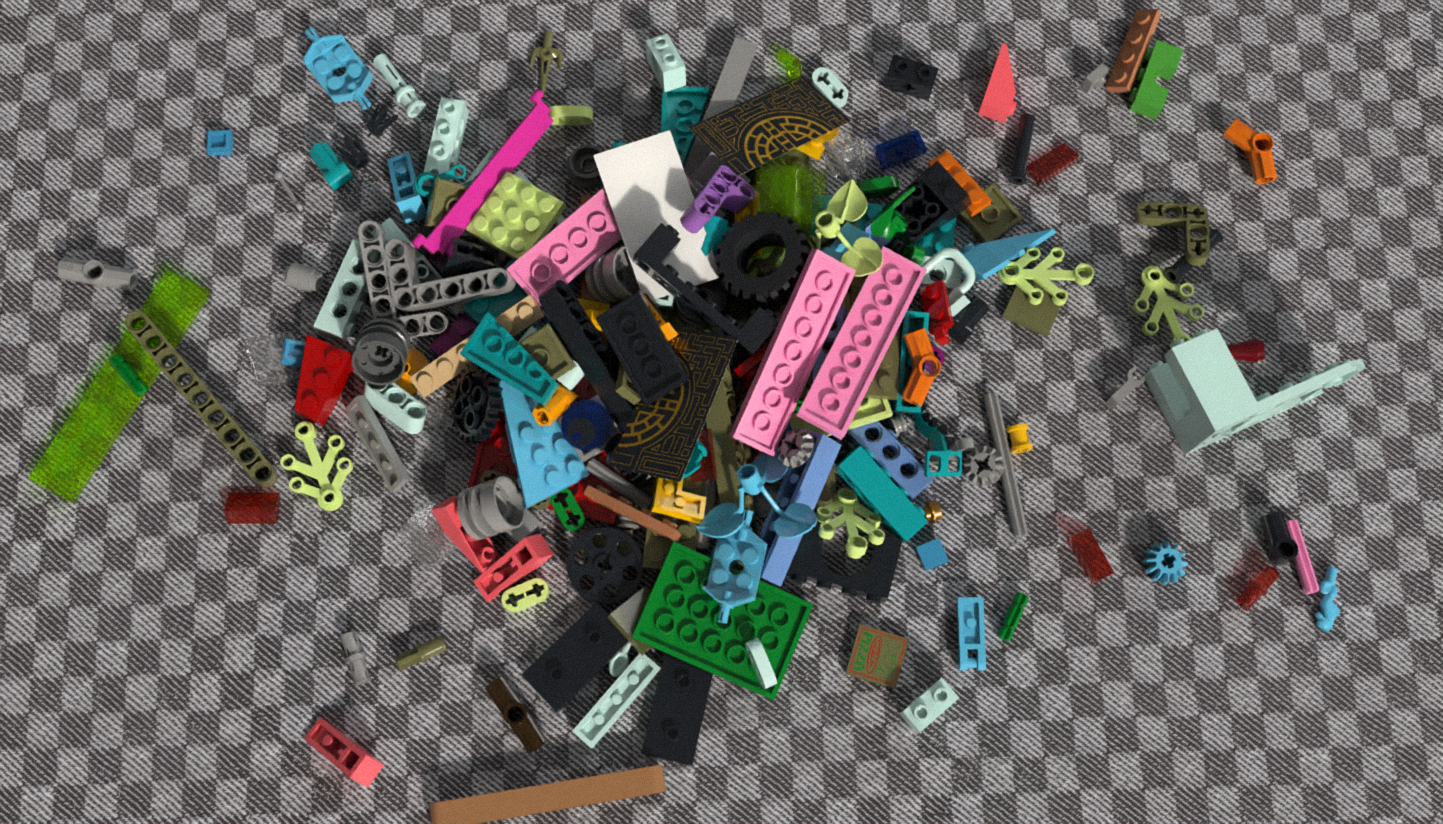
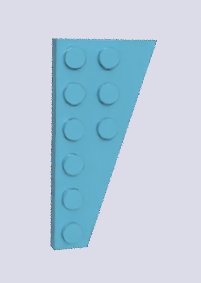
M501 380L498 387L503 388L500 393V397L503 398L500 406L503 409L502 412H504L506 420L505 428L512 460L517 469V482L519 488H521L522 504L525 510L586 479L590 474L558 420L556 419L550 426H540L537 424L532 412L539 403Z

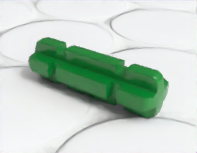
M120 353L115 354L109 359L110 364L137 396H142L148 391V386Z
M1020 592L1015 594L1012 600L1013 604L1010 605L1002 622L1003 626L1000 627L997 637L1004 641L1011 640L1014 634L1013 629H1016L1024 612L1023 608L1028 603V596Z

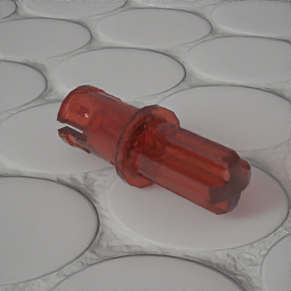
M1267 566L1254 581H1249L1248 588L1235 599V602L1240 607L1244 605L1243 609L1249 611L1261 596H1266V590L1279 578L1280 573L1276 568Z

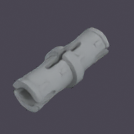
M356 631L341 635L340 639L346 654L345 662L347 665L349 664L355 686L370 682L371 678L365 662L366 654L361 650Z

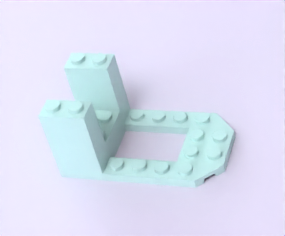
M1216 328L1209 332L1207 329H1203L1192 335L1193 339L1185 342L1184 339H1180L1169 345L1171 349L1164 355L1167 363L1163 364L1162 361L1152 364L1148 367L1149 371L1144 377L1184 455H1187L1323 394L1322 388L1337 387L1364 370L1366 366L1362 359L1352 361L1348 359L1339 364L1334 362L1324 367L1323 371L1317 374L1312 372L1300 378L1301 383L1293 385L1292 382H1289L1277 388L1279 392L1271 395L1269 392H1266L1255 398L1219 330Z

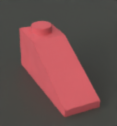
M1002 43L978 115L1005 123L1008 115L1013 116L1017 102L1013 101L1016 90L1007 44Z
M541 534L525 537L473 582L486 602H489L539 568L554 553Z
M319 717L304 737L309 744L349 778L366 787H369L384 766L368 751L321 717Z

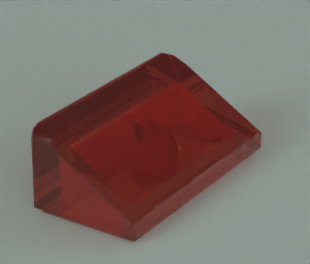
M1063 143L1027 165V171L1036 184L1040 186L1076 164L1080 155Z
M702 429L699 435V439L706 448L707 456H703L699 462L701 467L691 475L692 483L717 479L712 429Z
M229 493L224 508L227 522L230 524L278 523L280 493Z
M1089 528L1067 539L1091 584L1115 573Z

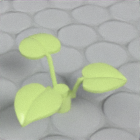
M851 179L834 194L827 205V210L820 212L816 216L815 223L818 227L815 230L816 248L811 242L810 244L812 248L820 250L821 235L826 238L837 236L848 249L843 254L841 263L856 271L854 277H861L877 272L882 266L883 255L878 244L872 239L861 237L851 246L840 232V224H843L844 220L847 222L857 221L867 210L865 195L858 188L855 181ZM785 251L775 264L778 268L784 260Z

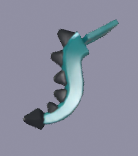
M923 403L921 413L914 414L915 422L922 435L931 440L934 445L933 451H925L924 476H962V451H951L956 439L954 437H947L946 424L938 427L936 418L930 420V413L923 412L927 408V405ZM931 455L938 456L937 472H930L929 458ZM950 456H957L956 472L948 470Z

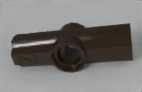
M504 675L494 680L485 688L502 713L504 720L510 725L528 754L534 752L548 741L529 713L528 708L522 703ZM519 707L523 711V716L519 721L513 722L510 718V713L514 708Z

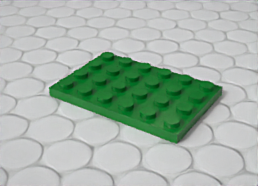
M673 541L631 638L774 701L814 604L759 580L755 601L730 609L727 624L716 622L720 609L719 603L702 589L703 586L707 585L713 559ZM732 568L734 575L741 573V571ZM755 638H758L763 645L777 680L776 685L767 689H763L745 648V643Z

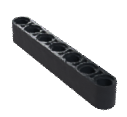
M557 280L539 295V302L623 434L635 405L615 391L619 364L571 288L564 281Z

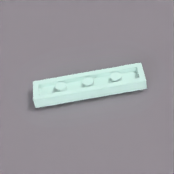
M639 653L572 732L593 749L661 668L645 654L642 656Z

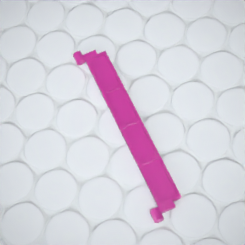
M536 89L530 96L529 100L535 106L426 238L420 233L415 236L411 241L415 248L419 249L422 245L431 254L438 251L443 255L451 238H459L505 173L507 171L512 173L554 121L548 115L551 109L541 100L544 96L542 91Z

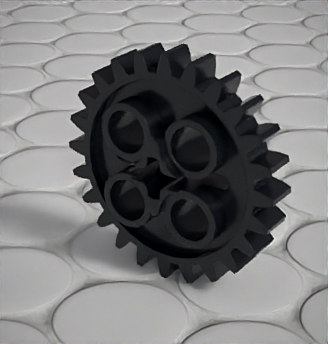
M471 362V365H465V370H460L461 377H456L458 384L457 386L453 385L455 394L451 395L453 404L450 405V408L453 409V413L450 415V418H454L452 427H457L455 434L459 435V440H464V443L481 444V442H487V437H492L491 430L497 429L495 421H500L498 412L503 410L499 406V403L503 401V398L499 395L503 388L498 387L501 381L499 378Z

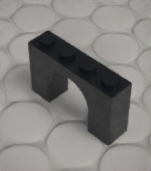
M817 521L816 526L812 530L803 534L788 569L787 575L792 576L791 580L806 584V581L817 583L816 587L830 591L831 587L841 590V594L849 597H856V594L865 596L866 601L874 604L887 601L902 539L885 535L881 545H873L869 564L862 572L852 576H843L830 570L822 558L821 547L823 538L818 535L821 522Z

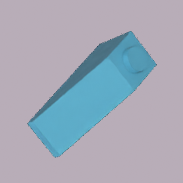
M410 152L387 159L396 204L406 224L426 218L428 208L425 197L420 195L414 186L418 175Z

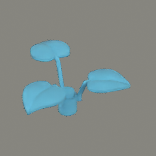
M776 450L774 456L762 452L752 464L743 465L738 469L737 477L741 483L737 487L739 491V508L733 503L717 505L705 516L701 523L696 525V528L702 534L713 538H724L736 533L744 524V520L740 515L744 512V492L750 495L763 493L775 511L780 515L774 523V530L781 538L792 539L809 532L816 526L817 517L808 505L802 503H793L783 512L765 489V482L774 483L780 480L788 470V467L778 459L780 453Z

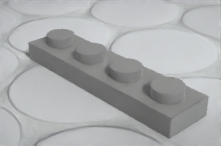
M365 395L356 396L345 408V411L390 493L399 491L411 478Z

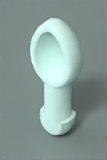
M631 643L609 662V672L612 677H619L628 667V654L632 646Z

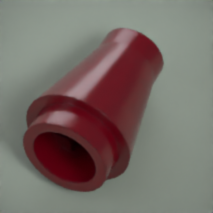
M1255 338L1227 345L1230 353L1236 360L1258 363V360H1264L1265 358L1263 340L1258 341Z

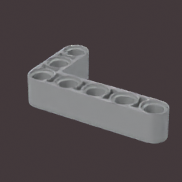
M367 220L362 222L358 228V236L373 319L385 318L396 321L408 331L410 338L444 332L450 325V318L446 312L432 311L399 316V310L392 301L385 258L386 238L384 228L376 221ZM369 225H374L377 229V235L372 239L368 238L365 233ZM375 249L379 250L382 255L380 262L376 264L370 259V253ZM377 274H382L386 279V284L382 288L377 287L374 283ZM383 298L390 302L388 312H383L379 309V301ZM435 315L441 316L444 320V325L441 329H437L432 325V318ZM410 319H415L419 323V330L416 333L411 332L407 327Z
M391 239L385 246V258L392 301L396 308L404 311L417 312L511 292L516 286V281L512 275L502 268H493L420 283L413 246L400 239ZM402 246L403 252L397 257V249ZM406 270L407 277L404 281H401V273ZM504 274L506 281L499 287L498 279ZM480 279L482 286L480 290L475 291V282ZM457 284L458 292L452 296L451 288ZM433 289L434 297L429 301L427 298L428 293ZM408 294H410L411 301L406 306L404 303V299Z

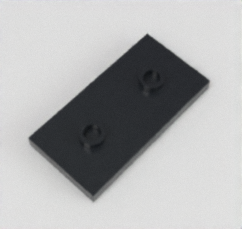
M640 291L596 317L597 322L645 406L651 405L691 380Z
M598 602L522 674L557 713L630 643L608 619L609 614Z
M664 654L641 754L690 766L693 765L713 674L669 654Z

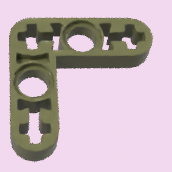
M1143 201L1137 205L1135 219L1138 223L1148 226L1184 228L1186 261L1194 266H1201L1207 262L1210 253L1208 211L1205 207L1197 204ZM1173 212L1177 215V217L1170 218L1166 216L1165 213ZM1199 232L1203 237L1195 238L1190 233ZM1195 247H1199V255H1196V252H1194Z

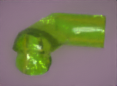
M780 49L776 60L786 65L787 75L790 79H798L802 74L800 59Z

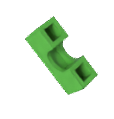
M1159 40L1155 42L1153 48L1148 47L1143 61H1146V65L1140 68L1136 77V81H1139L1138 87H1133L1128 99L1132 101L1130 111L1155 120L1163 109L1169 89L1160 86L1156 82L1155 77L1170 80L1177 70L1184 49Z

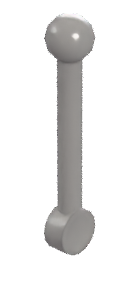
M276 171L274 178L279 180L298 210L302 211L303 207L283 179V173Z

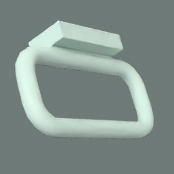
M943 248L923 263L921 267L927 269L926 275L942 260L950 257L965 272V280L948 294L953 317L970 303L964 293L972 287L976 276L973 266L960 251L954 248Z

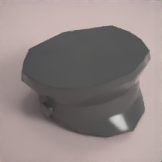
M589 144L576 148L567 158L568 178L581 188L594 189L602 186L600 185L601 176L594 155L604 152V149Z

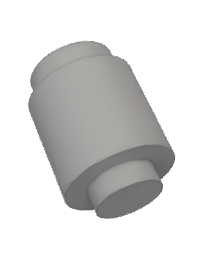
M294 262L291 266L286 267L284 279L288 286L307 292H317L322 285L323 274L315 268Z

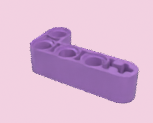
M722 165L706 181L680 218L681 224L688 232L697 233L713 217L721 204L731 212L740 214L756 197V192L741 176H736L726 165Z

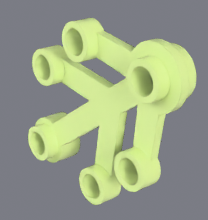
M1037 247L1027 249L1026 253L1016 262L1010 261L1009 265L998 271L999 279L1005 284L1017 285L1028 295L1029 303L1033 305L1040 304L1044 293L1041 289L1034 288L1025 279H1033L1052 295V302L1058 306L1066 303L1068 293L1064 289L1058 288L1050 280L1075 281L1078 285H1087L1092 281L1095 274L1093 267L1086 263L1077 265L1075 270H1048L1053 264H1059L1063 261L1065 252L1059 247L1053 248L1050 254L1033 269L1024 268L1029 263H1036L1039 260L1041 252ZM1029 253H1034L1036 256L1032 257ZM1032 295H1038L1039 298H1034ZM1057 295H1060V296H1062L1064 299H1059V298H1057L1056 296H1057Z
M1146 267L1141 273V282L1144 287L1139 298L1133 304V310L1137 314H1144L1149 309L1150 304L1148 300L1152 292H1154L1157 301L1148 321L1142 327L1143 333L1146 336L1155 335L1159 330L1158 322L1163 313L1174 337L1170 345L1179 339H1184L1185 342L1191 340L1187 334L1183 333L1174 310L1188 316L1192 321H1198L1204 315V309L1200 305L1189 306L1167 296L1164 288L1178 293V296L1182 299H1189L1194 293L1193 285L1190 283H1183L1182 285L1179 283L1172 284L1165 278L1160 267ZM1150 274H1155L1158 279L1153 280ZM1182 288H1187L1189 294L1183 293ZM1137 303H1142L1145 309H1140ZM1192 310H1197L1199 316H1194ZM1147 325H1152L1154 331H1149Z
M302 421L296 425L294 433L304 443L312 466L297 461L290 454L284 455L280 460V464L287 471L294 470L317 479L321 489L307 485L300 477H293L289 481V488L294 493H304L316 498L319 506L326 511L337 510L343 503V494L340 490L348 473L353 470V463L349 458H340L336 464L338 472L332 484H330L328 474L339 451L344 448L345 441L339 435L331 436L328 439L329 449L322 462L314 441L317 430L312 423ZM303 427H308L306 434L300 433ZM339 439L340 445L333 447V441ZM293 459L292 465L285 466L286 460ZM349 462L347 469H341L342 463ZM301 481V487L294 489V483ZM333 494L334 499L331 502H326L327 495Z
M840 488L836 492L837 494H834L833 502L817 509V521L821 522L818 535L824 539H831L835 530L845 525L848 536L845 546L846 553L849 557L858 559L865 554L868 541L864 537L859 536L857 527L869 534L868 540L870 543L881 545L885 538V532L878 529L881 516L860 505L857 494L852 489ZM842 509L843 513L830 521L832 513ZM854 511L859 515L863 516L864 518H866L865 521L857 515H855Z

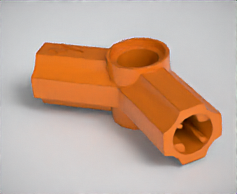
M1236 118L1223 136L1244 150L1245 156L1250 160L1254 183L1260 185L1275 181L1277 174L1271 151L1274 145L1272 137L1266 133H1257Z
M925 328L903 335L913 362V371L902 392L901 398L919 407L922 406L934 378L941 370V363L934 355ZM924 361L931 365V372L929 374L924 373L922 370Z

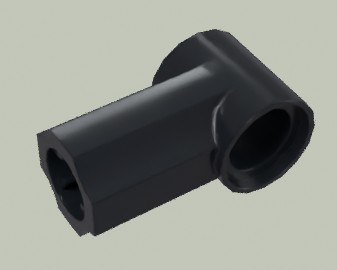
M973 296L969 300L970 303L953 316L954 325L948 329V334L960 346L969 338L975 330L974 327L990 309L981 298Z
M1274 512L1260 517L1259 519L1269 547L1267 551L1269 560L1273 564L1284 565L1295 558L1299 551L1298 545L1291 539L1283 512ZM1278 547H1283L1287 552V556H1283L1279 552Z

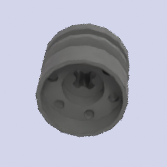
M385 318L373 319L364 324L358 333L352 355V366L355 373L362 380L381 386L392 384L399 380L405 372L411 340L408 331L396 321Z

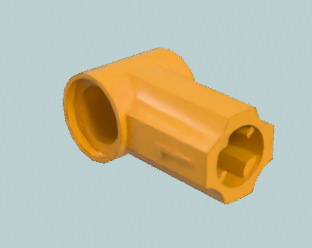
M558 381L559 387L546 407L539 403L534 408L532 415L535 418V422L540 426H550L560 415L566 414L574 407L579 396Z

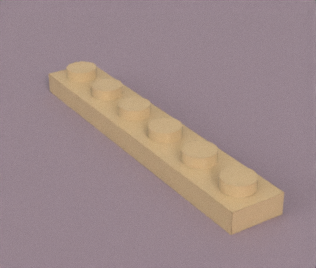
M530 294L495 319L514 337L543 317L545 313L532 294ZM472 335L409 377L423 398L460 374L461 369L465 370L466 364L471 365V361L461 356L460 352Z

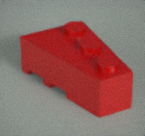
M307 334L294 408L302 418L320 426H325L354 370L352 366V353Z

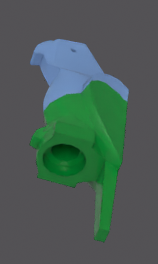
M914 186L889 203L866 223L864 232L868 233L880 248L886 245L896 232L906 231L905 227L908 223L895 208L916 189Z

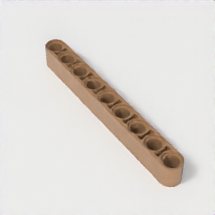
M656 765L430 803L431 824H479L666 792L663 766Z

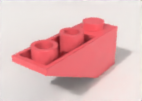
M459 495L450 496L432 508L431 511L443 532L472 564L483 573L501 557L489 537L476 540L465 531L458 515L457 501Z

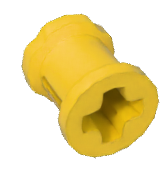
M1016 424L1006 428V432L1009 433L1012 448L1010 452L1012 454L1024 453L1033 449L1032 444H1029L1028 424Z

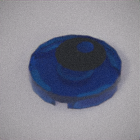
M580 400L573 403L564 412L561 420V431L565 440L572 447L581 451H593L602 447L611 435L612 419L609 412L600 403L593 400Z

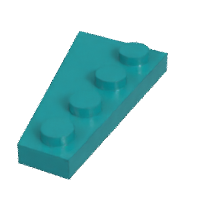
M680 87L664 92L662 89L661 133L670 130L683 169L695 138V134L688 127L700 122L710 94V87Z
M488 311L460 352V355L545 407L559 387V384Z

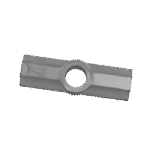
M63 257L62 260H59L57 267L60 279L92 284L99 289L108 287L132 292L138 282V272L136 270L102 264L98 260L84 261ZM101 271V274L94 278L95 274Z

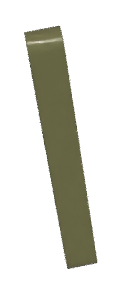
M142 311L130 312L126 316L125 325L251 479L261 487L273 486L278 479V473L273 465L155 323ZM145 320L142 328L135 329L138 321ZM159 338V345L154 348H150L151 342L154 339ZM176 357L173 365L166 366V361L169 358ZM190 375L191 381L186 385H181V380L185 376ZM201 394H207L204 403H196L197 398ZM216 413H222V419L217 423H212V417ZM233 431H237V439L233 442H228V435ZM248 450H253V458L249 461H244V453ZM269 469V477L265 480H259L261 470Z
M728 363L707 415L706 424L720 504L733 503L739 508V491L737 487L741 483L737 477V471L740 467L746 465L743 442L728 436L738 415ZM744 492V509L754 512L750 527L752 532L759 537L752 495ZM736 562L732 568L743 570L744 565L742 562Z

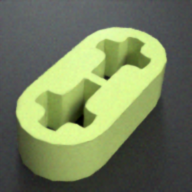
M588 106L550 107L551 111L548 113L554 120L552 125L585 126L593 122V109Z
M531 579L506 590L502 595V605L506 610L513 613L527 609L547 599L550 592L549 586L542 579ZM535 584H538L539 587L544 586L540 597H537L536 594L527 596V593L534 590L533 586ZM511 594H514L516 597L524 595V598L517 601L518 605L516 607H513L512 604L507 605Z

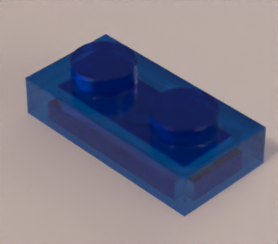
M917 129L874 146L873 151L882 170L926 154L927 148Z

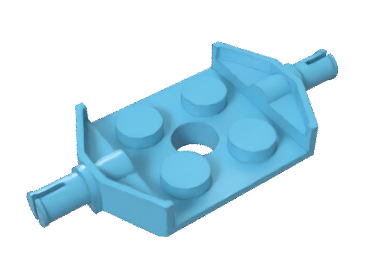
M313 27L309 28L311 33L307 29L305 34L312 41V44L303 61L334 103L355 100V102L358 101L363 110L367 109L366 105L369 108L371 102L366 98L365 91L373 80V75L346 42L344 36L338 34L320 37ZM339 68H344V69H346V72H345L344 75H342V76H335V75H334V73H335V71H336L337 69H339Z
M744 509L742 513L744 524L736 533L728 537L718 538L707 585L702 587L719 603L720 609L716 620L719 623L727 624L730 609L755 601L768 544L752 532L750 524L754 512ZM736 562H742L744 565L743 571L738 575H734L732 573L733 565Z

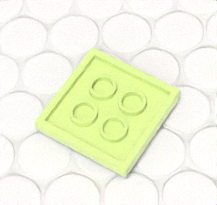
M507 171L465 230L475 238L517 261L548 234L567 206L563 201Z

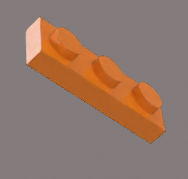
M948 150L928 162L929 168L938 160L969 194L972 204L965 210L971 217L991 205L989 196Z

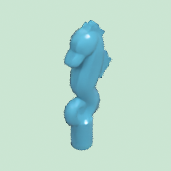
M1330 566L1327 567L1325 580L1319 586V591L1324 594L1320 601L1321 613H1315L1316 624L1323 632H1329L1333 628L1332 625L1335 618L1341 613L1337 604L1333 603L1338 593V588L1335 585L1338 569Z

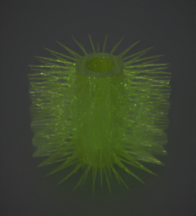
M792 164V166L785 165V167L777 168L780 171L772 168L771 170L774 172L771 173L774 174L760 173L758 175H771L770 177H756L764 179L762 184L770 185L754 186L763 188L757 190V192L764 191L761 193H768V197L765 199L764 197L767 195H754L759 196L757 197L758 200H764L754 202L762 204L761 207L756 206L755 208L766 210L765 212H779L781 217L787 215L792 218L794 223L804 227L806 225H803V223L808 224L812 222L809 220L815 221L813 217L816 216L811 214H819L820 210L814 209V206L816 208L820 207V205L826 206L818 202L828 201L819 199L820 196L815 197L821 195L815 192L823 193L828 191H824L823 187L812 188L811 186L818 187L820 186L818 184L828 185L823 183V180L827 179L810 178L821 176L810 175H819V173H807L809 171H804L807 170L806 168H800L801 164L799 166H793Z

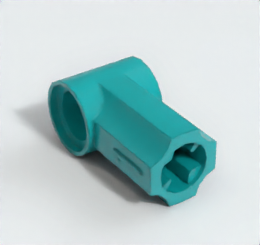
M326 142L317 143L312 147L309 154L334 191L354 178L345 163L337 158Z

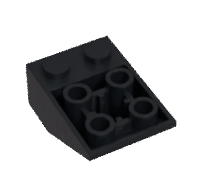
M938 160L889 202L891 203L912 186L916 188L895 208L908 223L905 227L906 231L902 233L912 244L947 224L972 204L969 194Z

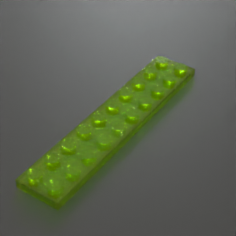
M167 269L140 311L145 313L176 349L211 293ZM145 320L138 321L135 329L142 328ZM128 329L28 478L73 504L146 395L144 393L142 396H137L110 364L109 359L115 354L120 353L148 386V390L161 372L160 367ZM154 339L150 344V348L158 346L160 339Z

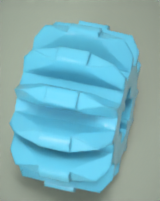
M1168 541L1162 542V545L1156 542L1152 545V549L1145 551L1148 558L1143 559L1142 563L1149 565L1145 573H1153L1152 581L1155 582L1160 578L1161 584L1166 585L1169 581L1172 583L1177 582L1178 576L1182 577L1185 575V571L1182 568L1188 566V562L1181 560V558L1186 553H1178L1179 546L1177 544L1170 548ZM1166 559L1169 564L1163 566L1161 562Z

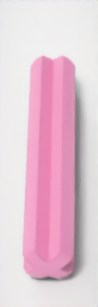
M1286 521L1291 539L1297 543L1299 549L1297 556L1293 560L1305 594L1318 592L1319 586L1298 521Z

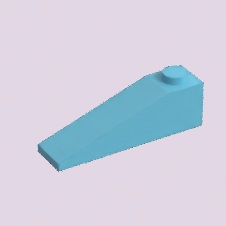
M1049 229L973 245L971 242L959 250L973 266L976 276L975 281L984 280L1009 265L1011 260L1026 253L1025 248L1031 249L1054 235L1056 231L1055 229Z

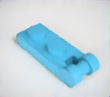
M957 597L959 671H967L968 668H976L977 671H985L986 647L983 597ZM968 650H976V658H968Z

